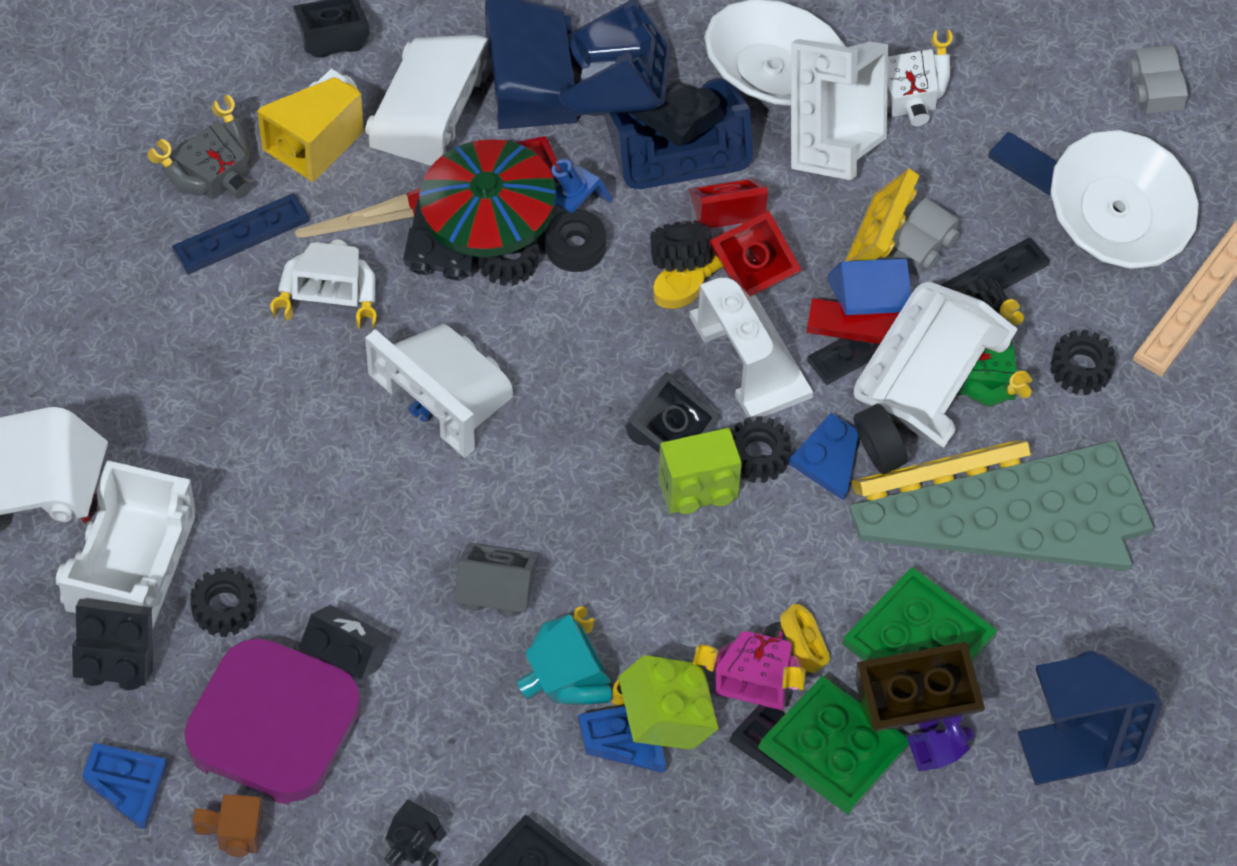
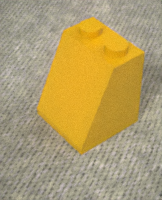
M337 77L330 78L264 105L257 111L262 150L312 182L364 132L361 92L354 85L345 83Z

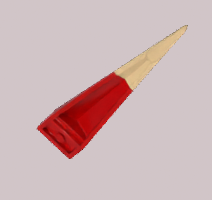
M546 136L514 142L525 146L540 156L548 165L551 173L553 165L561 172ZM553 175L555 184H556V183H559L558 180H557V179L554 177V175ZM420 188L374 206L297 229L295 235L297 237H310L414 217L417 199H420Z

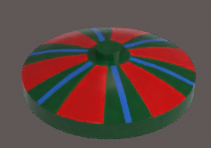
M497 139L468 142L443 154L425 174L419 194L422 217L430 233L451 250L478 257L504 255L527 246L544 232L551 222L556 208L555 182L544 160L525 146Z

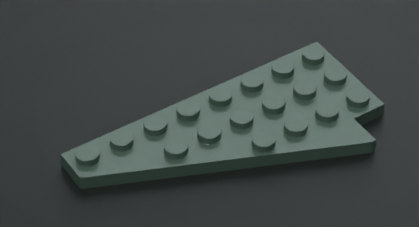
M1116 440L849 506V513L861 541L1124 571L1131 570L1133 564L1123 540L1152 534L1154 530Z

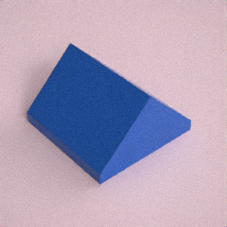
M907 259L844 261L833 268L827 276V280L845 315L901 312L911 296Z

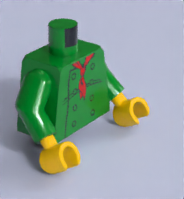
M1009 299L1003 302L1000 308L1003 318L1014 326L1020 325L1024 320V315L1020 311H1015L1020 308L1017 301ZM1011 340L1008 348L1000 353L985 348L959 389L958 394L967 395L970 399L987 407H992L1008 400H1015L1016 394L1021 398H1028L1032 392L1028 386L1032 382V378L1026 371L1016 370L1013 340Z

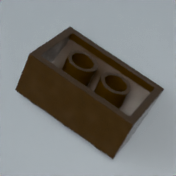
M967 642L857 662L855 682L864 716L874 732L973 714L985 710Z

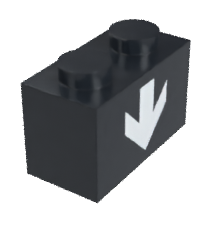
M330 604L311 614L299 647L362 680L379 670L392 637Z

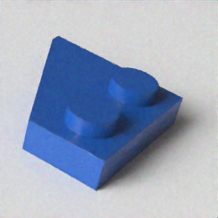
M830 413L791 456L789 465L844 501L848 493L859 436L856 428Z
M625 706L578 715V724L585 754L657 772L666 771L662 746L633 742Z
M94 743L82 778L86 785L136 826L146 829L167 768V762L164 758Z

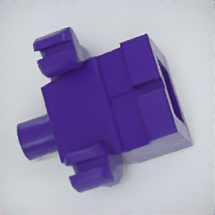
M962 716L942 719L946 728L940 730L934 729L938 726V720L920 723L919 726L923 732L907 736L918 772L939 769L954 763L970 750L968 742L974 739V734L970 727L963 728L962 725L959 726Z

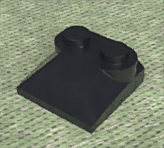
M321 0L293 6L295 18L303 38L304 50L314 57H326L330 53L344 50L349 52L358 51L368 42V35L370 34L369 24L359 0Z
M673 82L666 87L664 105L653 111L630 113L677 146H681L711 129L715 124L720 123L724 112L719 109L720 99L712 90L699 88L691 91L687 87Z
M665 372L646 393L628 418L625 427L629 438L634 443L642 446L649 445L660 453V443L709 432L720 415L669 373Z

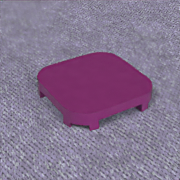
M263 639L242 641L231 647L221 659L188 718L184 731L188 754L195 767L205 774L211 771L274 797V802L289 805V802L304 800L313 794L317 795L325 785L324 779L354 722H358L361 712L358 686L351 675L342 669L273 641Z

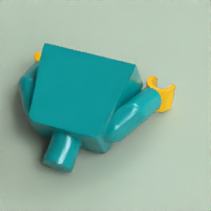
M579 606L576 608L574 616L569 614L546 621L540 627L531 644L532 646L525 653L533 671L516 681L526 699H530L544 690L546 695L557 704L590 705L609 703L611 700L617 706H625L623 695L618 692L621 690L619 680L615 682L613 688L607 685L612 681L587 636V633H590L594 627L595 618L582 620V618L587 616L588 610L585 607Z

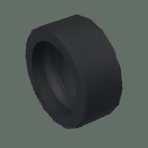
M877 403L854 415V424L863 447L873 465L881 474L889 473L907 464L908 455L894 422L882 405Z

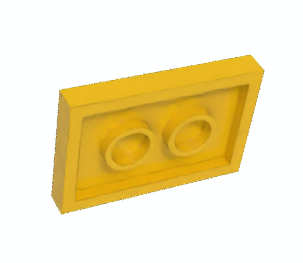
M908 168L873 195L845 261L877 260L879 257L885 258L891 252L895 241L892 240L893 236L906 219V215L903 213L916 196L917 190L914 187L920 175Z

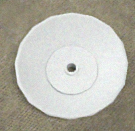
M747 0L729 4L711 18L704 35L708 58L725 80L745 94L775 105L791 106V42L796 39L846 47L829 25L809 11L782 1Z
M1122 130L1090 133L1069 145L1054 166L1050 194L1058 221L1077 246L1101 262L1129 269L1159 266L1180 254L1196 231L1199 203L1191 177L1171 152L1148 137Z

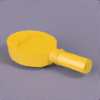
M717 255L711 259L709 264H705V267L698 268L696 266L693 271H689L688 268L683 269V272H677V269H673L672 272L666 271V269L662 271L656 278L653 286L655 303L662 308L676 309L696 300L700 294V285L704 284V279L710 277L712 273L723 267Z

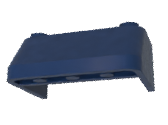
M1095 651L1081 653L1076 658L1036 666L1035 670L1054 724L1018 732L1035 785L1131 766L1143 759L1162 707V701L1156 687L1104 654H1097Z

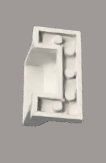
M796 39L791 42V169L851 180L857 176V160L887 139L888 44L866 42L843 47Z
M717 278L701 284L699 308L691 310L689 317L704 343L727 334L744 363L741 388L735 390V396L747 417H751V420L755 421L756 416L765 417L813 398L811 387L756 295L750 297L734 280L729 278Z
M445 324L392 344L376 329L365 337L368 374L390 394H394L402 387L436 416L440 422V437L464 458L475 450L474 429L513 398L512 385L506 375L500 370L498 364L491 357H485L477 351L469 338L466 336L461 337Z

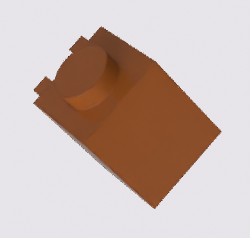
M223 794L220 812L195 808L193 817L195 834L210 835L216 833L219 849L225 851L230 856L244 857L248 855V852L258 853L263 817L261 797Z

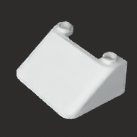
M924 282L912 292L860 375L854 387V396L869 407L879 403L885 408L893 421L933 444L944 448L955 433L953 421L944 415L984 349L987 348L998 353L1003 352L1010 345L1018 329L985 302L932 282Z

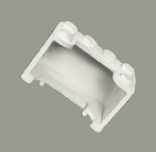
M107 460L103 472L99 473L94 494H97L98 514L95 521H90L87 526L84 549L82 552L78 551L74 559L69 558L66 564L62 563L58 568L56 585H59L60 601L64 603L67 612L75 614V606L79 599L152 607L153 630L194 523L195 504L191 481Z

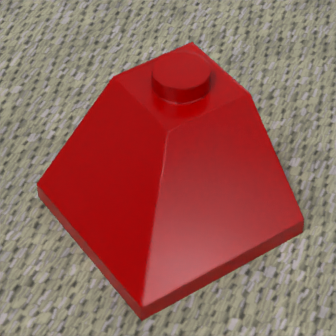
M770 211L709 241L729 279L734 280L750 297L802 270Z

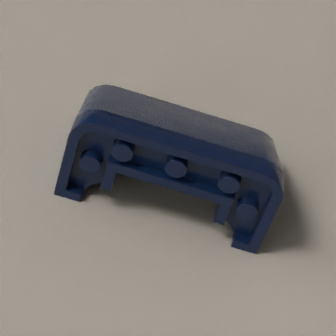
M485 0L486 36L491 42L498 130L577 123V116L572 112H566L559 100L561 87L567 83L574 85L567 37L572 32L570 15H564V10L561 8L528 0Z
M629 0L570 33V58L574 64H580L582 73L580 83L576 85L567 83L561 87L559 100L566 112H572L576 116L653 111L664 105L670 49L663 34L638 0Z
M723 77L709 80L702 86V88L712 90L719 97V109L724 112L722 120L711 129L681 146H677L630 112L604 114L625 183L633 189H646L738 172L748 167L753 158L750 108L737 87Z

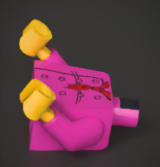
M766 626L762 634L748 631L741 632L734 642H730L718 650L709 645L699 644L696 647L692 662L693 665H704L709 671L716 670L717 695L779 710L784 709L787 688L804 691L806 682V670L802 668L799 659L791 655L792 644L789 641L783 640V632L775 626Z

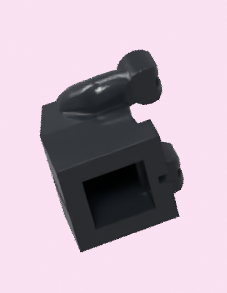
M407 799L394 815L385 837L391 848L384 858L385 862L390 866H398L405 859L411 864L416 861H422L421 866H438L439 861L436 855L429 852V847L435 841L441 842L446 835L437 815Z

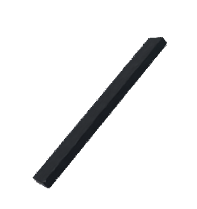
M1029 237L940 286L954 291H958L960 288L965 290L968 288L967 284L971 282L975 285L979 279L986 281L987 278H992L1004 290L1049 266L1050 260ZM840 338L809 355L807 361L823 382L828 385L869 363L880 344Z

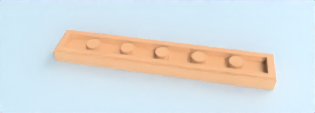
M1237 220L1135 353L1133 361L1163 377L1237 278Z

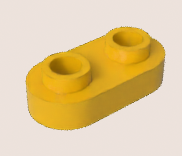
M792 604L780 615L781 630L792 644L793 656L799 659L802 668L808 672L817 673L829 663V652L812 614L802 605Z

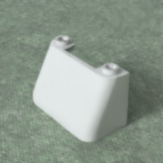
M479 35L417 37L413 39L412 43L407 42L403 50L402 63L375 116L371 115L367 121L365 133L369 135V147L432 166L438 158L446 153L445 145L454 140L455 125L474 86L480 87L482 82L486 83L491 73L490 39Z
M48 407L0 417V515L42 507L49 513L51 518L60 522L87 517L108 441L75 414L63 408Z

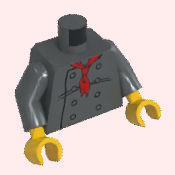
M224 96V101L228 106L226 111L219 108L216 100L212 104L213 113L224 119L223 124L217 120L172 153L171 145L163 139L156 143L163 155H159L154 148L149 149V160L163 165L162 170L179 191L195 195L205 194L211 199H215L226 190L237 199L244 197L249 192L251 185L244 178L249 174L247 164L251 157L249 145L238 117L234 118L231 113L235 106L231 96Z

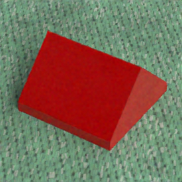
M754 178L688 188L697 222L702 223V226H708L709 229L743 224L766 212L767 187Z

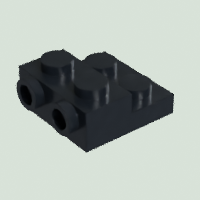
M417 199L412 228H409L403 257L405 266L410 267L409 270L420 275H429L430 270L443 272V277L456 281L463 280V276L472 277L477 256L456 252L440 243L427 229L421 213L420 199Z
M79 599L75 606L76 640L72 645L73 677L83 678V682L90 686L101 685L105 681L119 683L120 688L124 690H135L140 686H145L153 672L152 607Z

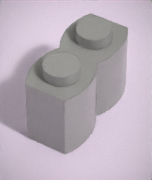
M1174 46L1134 49L1133 58L1128 60V75L1130 79H1136L1135 99L1137 104L1143 105L1145 113L1184 110L1188 96L1187 87L1180 70L1179 59Z
M925 198L912 211L900 229L895 232L892 239L895 241V244L887 257L890 259H907L908 270L916 276L924 269L930 271L939 260V252L944 247L950 249L958 239L960 234L957 231L959 219Z

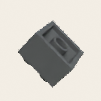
M469 542L458 560L454 602L462 603V606L469 610H483L484 607L496 608L499 613L510 616L519 615L520 612L526 613L530 604L539 552Z

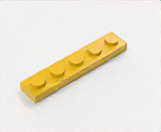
M1017 439L898 468L886 474L878 473L851 481L855 494L866 496V500H876L886 497L887 490L899 488L900 492H908L921 488L920 482L932 479L933 484H940L954 480L953 474L965 471L967 476L987 472V466L999 463L1001 468L1018 465L1021 463L1020 458L1030 456L1031 454L1028 441Z

